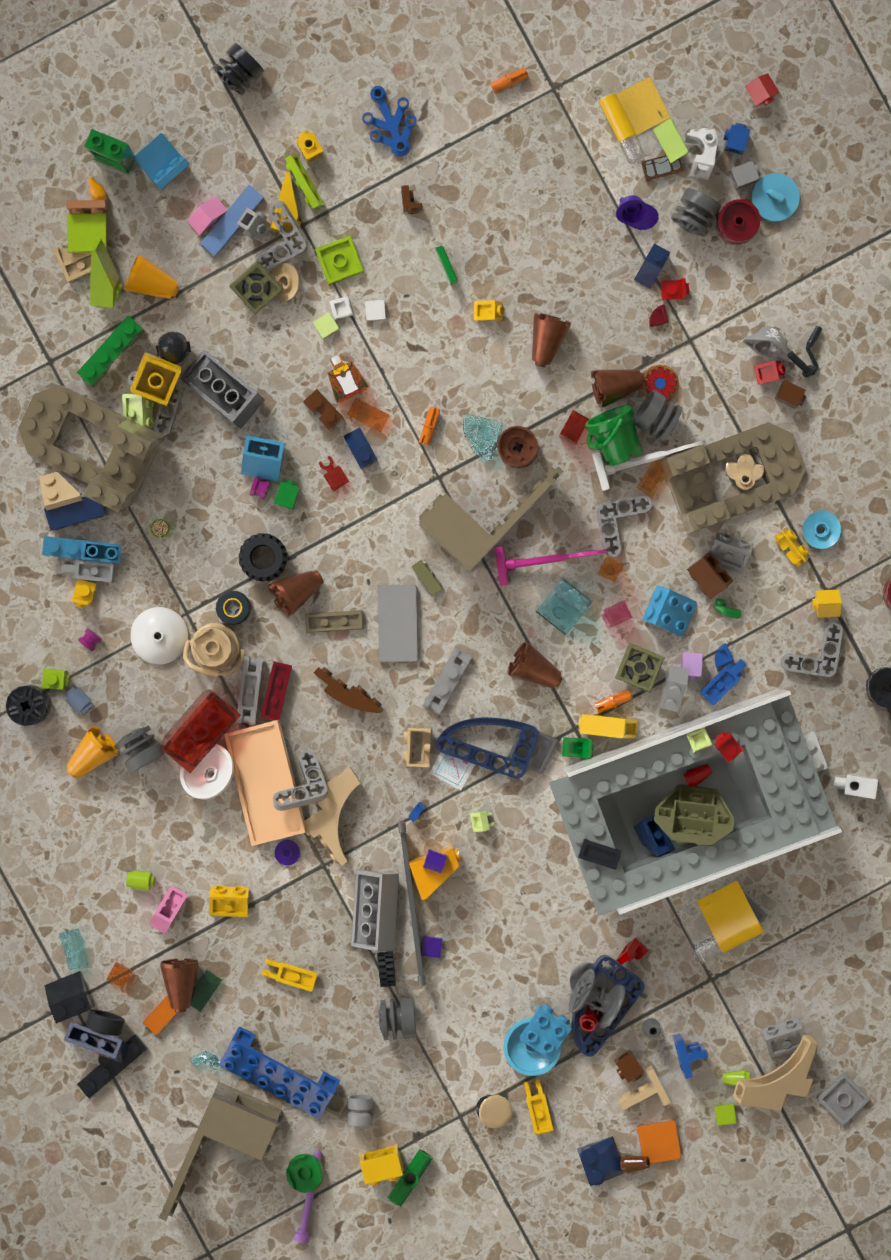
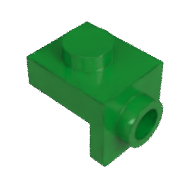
M563 737L562 756L591 759L593 740Z

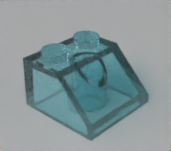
M562 578L536 610V613L566 635L593 601Z

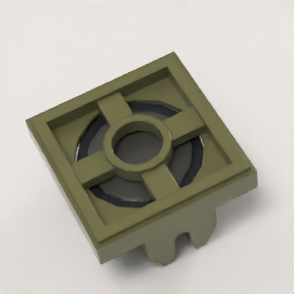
M258 260L229 285L232 291L255 315L284 290L276 280L275 275L270 273L269 269Z
M629 643L615 679L651 693L665 657Z

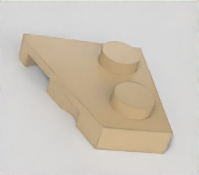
M52 248L68 283L91 273V253H68V248Z
M58 472L39 477L46 511L82 501L80 493Z

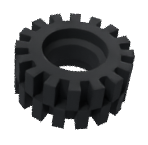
M393 951L377 953L380 987L396 986Z

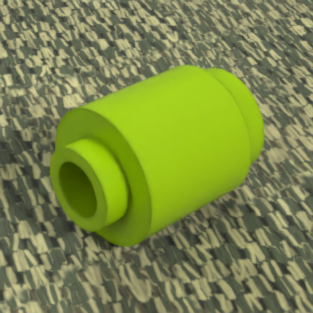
M133 870L127 873L126 887L143 891H150L151 887L154 888L155 876H152V872Z

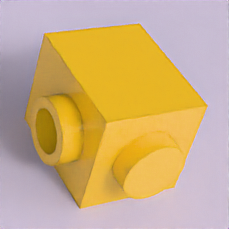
M839 590L816 591L815 599H812V609L816 610L817 618L840 617L842 601Z

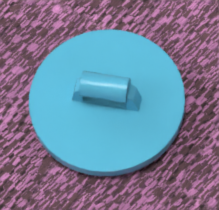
M780 173L765 175L755 184L751 200L762 218L778 222L789 218L796 211L799 205L800 194L797 185L790 177Z

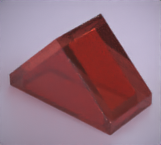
M572 410L559 437L576 445L589 418Z

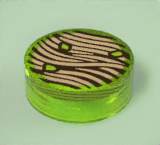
M156 519L152 522L150 530L153 536L164 538L170 532V525L164 519Z

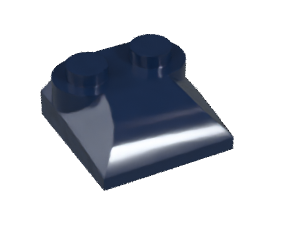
M613 1136L577 1149L590 1186L601 1185L604 1181L624 1174L620 1166L621 1157Z

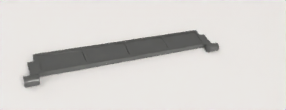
M401 822L398 823V829L401 835L419 975L417 976L418 985L424 986L426 985L425 975H423L405 835V832H407L406 823Z

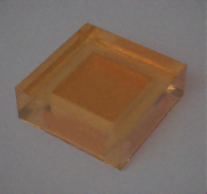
M115 962L106 980L124 988L133 970Z

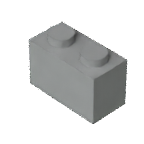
M670 665L661 691L659 708L678 712L687 687L689 669Z

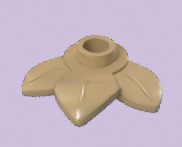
M748 453L742 454L737 463L726 462L725 466L728 477L734 480L737 487L741 490L751 489L755 481L761 479L764 473V466L761 464L754 465V460ZM742 478H747L749 481L745 483L742 481Z

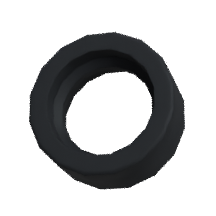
M94 1009L89 1012L86 1026L103 1034L118 1036L122 1032L125 1019L107 1011Z

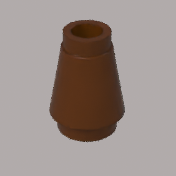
M625 1155L620 1160L621 1170L623 1173L631 1174L650 1168V1159L648 1156Z

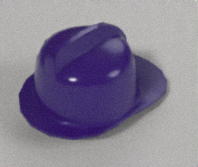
M630 195L620 198L616 217L618 221L635 229L647 230L657 224L659 213L640 197Z

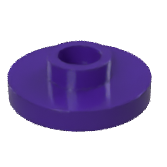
M283 840L275 848V858L282 865H292L299 859L300 848L292 840Z

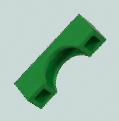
M127 316L77 371V374L92 387H95L107 374L114 361L128 347L132 346L145 330L130 316Z

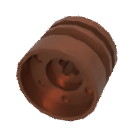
M509 427L502 432L498 439V453L504 463L512 468L528 467L538 456V441L533 432L526 427ZM517 443H519L520 446H524L523 448H521V453H518L517 450H513L516 448Z

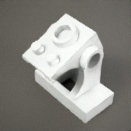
M702 128L695 132L692 129L690 133H687L684 142L697 145L702 151V155L696 154L689 176L708 180L715 163L718 144L715 129Z

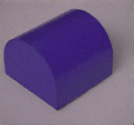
M429 849L423 868L441 874L447 855Z

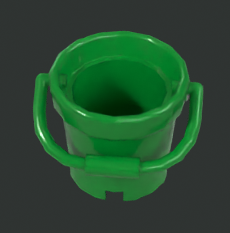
M625 405L610 409L591 418L585 424L588 431V448L600 450L607 465L613 466L630 460L629 457L632 456V453L637 457L643 452L633 421L634 411L632 406ZM592 436L594 437L596 442H591Z

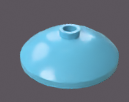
M525 1018L516 1022L508 1030L504 1039V1054L507 1062L514 1070L524 1075L537 1076L548 1072L555 1066L561 1054V1046L553 1058L548 1059L521 1041L520 1035L532 1019Z

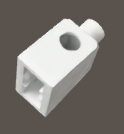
M847 774V778L835 776L833 788L844 789V794L875 799L878 779ZM851 782H857L859 787L854 789L850 787Z

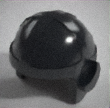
M167 332L159 338L158 345H156L157 357L160 356L163 360L178 364L191 352L190 341H187L185 336L179 332Z

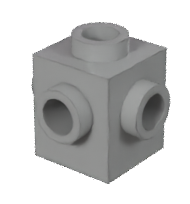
M246 208L236 223L245 230L243 233L252 240L256 237L262 241L271 227V224L266 221L268 218L260 211L255 213L249 208Z

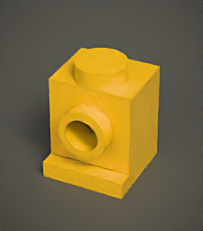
M307 130L298 135L299 139L296 140V143L307 163L324 155V151L313 131L309 133ZM311 141L313 144L311 147H306V142Z

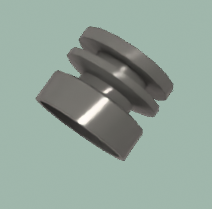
M686 188L680 200L686 207L677 206L675 209L677 213H673L671 219L685 231L706 237L708 234L707 228L712 226V223L707 218L716 219L722 206L710 196L695 189Z
M653 390L641 404L633 421L635 426L643 431L652 425L650 435H656L657 440L663 441L677 425L683 408L680 405L674 406L675 403L673 401H669L664 406L666 396Z
M149 725L137 728L122 737L114 745L116 750L123 746L126 749L119 753V756L130 755V758L124 763L130 774L165 754L160 743L150 745L149 741L155 737L154 734L145 737L144 734L151 730Z
M413 997L401 998L399 1007H395L394 1000L390 999V1008H386L385 999L380 1000V1009L378 1011L379 1026L384 1041L389 1040L388 1031H392L393 1040H396L398 1030L402 1031L404 1039L416 1038Z

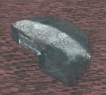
M464 414L463 432L465 438H469L473 445L471 449L481 458L491 461L504 423Z

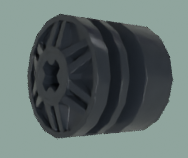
M234 43L226 52L230 62L220 58L219 62L224 68L218 64H215L212 68L228 88L243 96L245 90L241 84L246 88H250L251 85L246 78L249 77L256 81L263 74L264 69L245 49Z
M882 667L869 675L865 689L867 696L873 703L881 707L891 708V686L889 687V692L882 690L884 682L891 684V668Z
M36 685L17 687L9 694L6 701L8 716L16 724L22 726L40 723L46 719L51 709L49 695L44 689ZM29 701L31 709L25 710L23 703Z

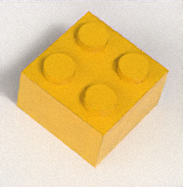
M144 352L131 384L130 392L167 406L181 373V366Z
M398 1145L361 1153L360 1166L365 1185L370 1184V1186L380 1184L382 1180L395 1181L400 1179V1176H403V1164Z

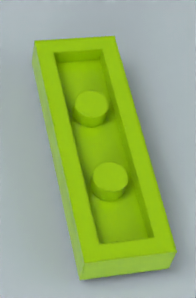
M289 155L286 157V167L291 174H294L296 178L295 183L301 191L303 190L308 206L313 209L323 207L325 204L298 156Z

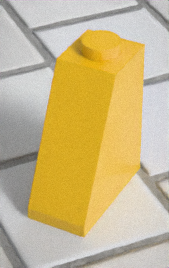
M582 714V718L579 720V729L582 734L615 738H636L638 719Z

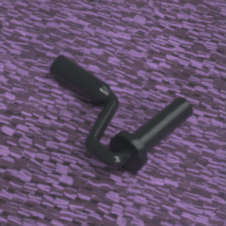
M820 326L814 328L806 343V351L814 367L807 365L793 351L787 354V357L802 370L804 377L813 376L818 370V363L810 348L814 346L822 331Z

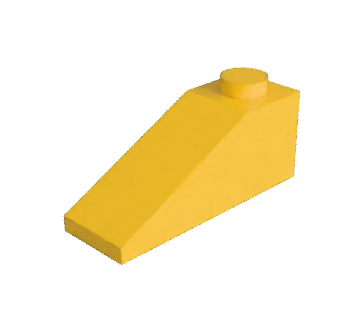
M286 172L278 200L287 205L299 227H301L291 175ZM276 207L275 213L279 212L281 215L282 208ZM272 221L271 230L280 233L274 221ZM285 222L283 228L286 231H292L293 225Z

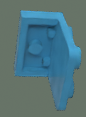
M657 585L642 620L676 635L684 636L697 602L673 590Z
M538 1004L535 1009L536 1013L520 1035V1039L548 1059H551L571 1031L572 1026L569 1024L570 1020L562 1014L557 1016L553 1013L554 1009L549 1005L544 1004L542 1006Z

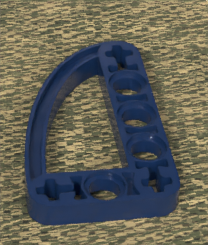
M491 717L472 718L457 722L446 728L438 737L436 748L439 752L518 779L522 778L526 773L539 733L533 725L515 720ZM476 725H497L521 730L512 759L449 736L460 729ZM530 728L535 733V736L530 737L529 742L533 743L532 746L521 743L522 739L526 741L527 735L524 732L525 730L529 731ZM447 739L448 744L453 746L454 742H457L454 754L450 753L452 751L451 748L443 750L440 742H444ZM462 745L468 748V754L464 757L460 756L457 752L458 748ZM522 746L527 747L529 750L528 756L524 758L518 754V749ZM478 752L486 754L485 762H477L475 757ZM495 759H503L505 764L502 769L494 767ZM508 761L512 762L510 764L512 767H516L517 764L520 765V769L523 770L522 773H518L516 776L513 770L508 769V773L504 772L508 766Z
M601 955L591 969L596 973V979L602 972L618 985H623L625 987V996L628 997L629 1001L625 1006H621L617 1018L605 1028L606 1032L603 1036L596 1035V1030L600 1027L598 1025L597 1028L589 1031L582 1039L579 1019L582 1016L583 1008L578 1012L572 1013L573 1039L579 1050L586 1056H594L600 1050L645 988L644 982L623 965L621 966L609 955ZM608 961V963L613 967V970L611 971L606 966L603 968L602 962ZM619 970L625 971V977L621 980L616 979V973ZM638 982L639 988L633 989L632 983L636 984ZM626 990H628L629 992H631V993L633 994V996L631 997V996L626 992ZM594 1036V1038H595L596 1040H598L599 1042L597 1043V1042H596L595 1040H593L591 1037ZM592 1043L593 1049H592V1050H590V1049L587 1050V1048L585 1047V1045H586V1044L590 1045V1044Z

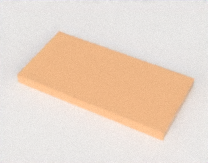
M280 720L224 734L228 752L234 763V777L251 845L254 846L307 832L301 806L285 811L276 810L273 806V796L276 792L296 787ZM298 793L295 795L296 799H299Z

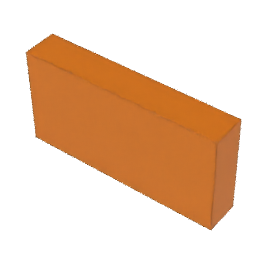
M168 995L142 1022L155 1035L177 1013L175 1009L171 1008Z

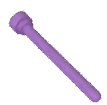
M316 1150L314 1156L319 1161H321L322 1152ZM315 1190L306 1194L301 1225L298 1231L295 1232L294 1241L309 1243L310 1234L307 1229Z

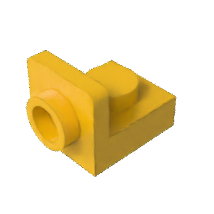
M496 300L474 301L475 321H503L505 313L503 302Z
M77 579L74 595L71 597V601L75 602L74 606L85 609L86 605L92 606L97 584Z

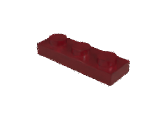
M273 661L261 718L274 721L280 720L292 665Z

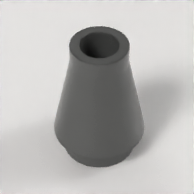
M649 1018L643 1022L642 1032L647 1037H656L660 1033L661 1026L656 1019ZM651 1028H655L653 1033L650 1032Z

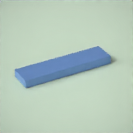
M248 185L200 244L216 257L240 228L236 223L246 208L254 211L264 197Z

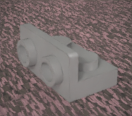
M716 532L710 552L718 560L719 564L743 572L751 555L752 545L745 540L734 539L727 533Z
M798 1018L789 1019L762 1029L770 1057L773 1058L797 1049L804 1035Z

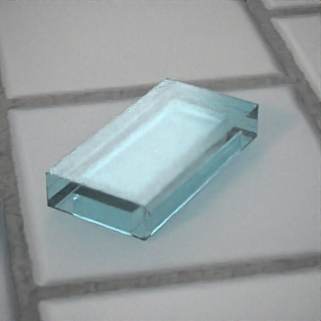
M79 928L59 933L69 971L88 966Z

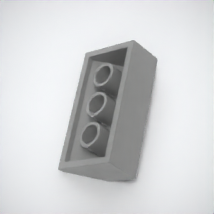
M356 870L351 946L373 951L394 950L399 883L398 873Z

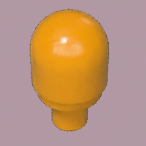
M94 177L87 179L92 199L106 200L107 193L103 185L97 183Z

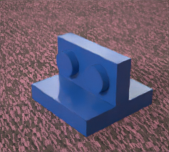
M674 1034L672 1036L681 1072L685 1079L691 1078L693 1075L689 1062L707 1058V1051L703 1044L698 1042L687 1044L688 1047H685L681 1034Z

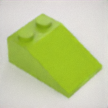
M97 238L91 250L90 306L113 308L115 303L119 301V295H122V284H119L120 277L102 238Z

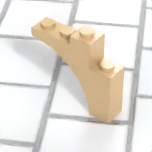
M351 767L326 783L327 797L323 801L314 803L316 807L320 806L321 809L305 819L307 828L305 833L308 836L312 835L313 838L320 834L321 838L319 840L325 848L329 847L331 850L330 856L335 864L339 862L341 866L348 862V859L344 854L339 839V817L347 797L361 784ZM316 789V791L318 792V794H321V793H322V791H319V789Z
M803 1035L800 1044L792 1056L776 1070L757 1078L738 1079L733 1097L741 1105L781 1111L782 1106L786 1102V1094L807 1097L812 1088L813 1081L808 1072L811 1070V1063L817 1052L818 1043L810 1035Z

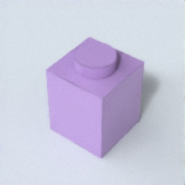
M682 652L681 668L689 669L688 680H696V676L701 677L703 653Z

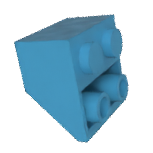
M247 435L243 451L241 475L279 482L286 444Z

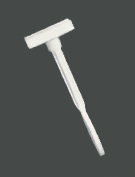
M699 441L669 451H658L613 466L605 464L600 452L593 453L592 455L602 491L610 489L608 475L616 474V471L659 460L667 455L690 450L706 443L705 441Z

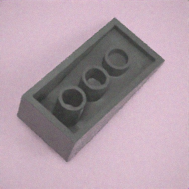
M205 349L180 378L240 429L265 401L259 393Z

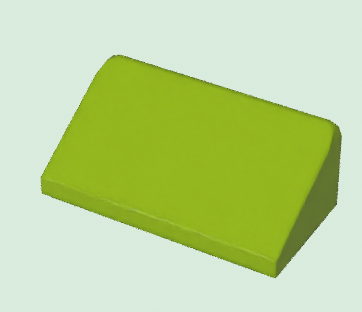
M671 118L653 129L670 163L688 155L689 152Z

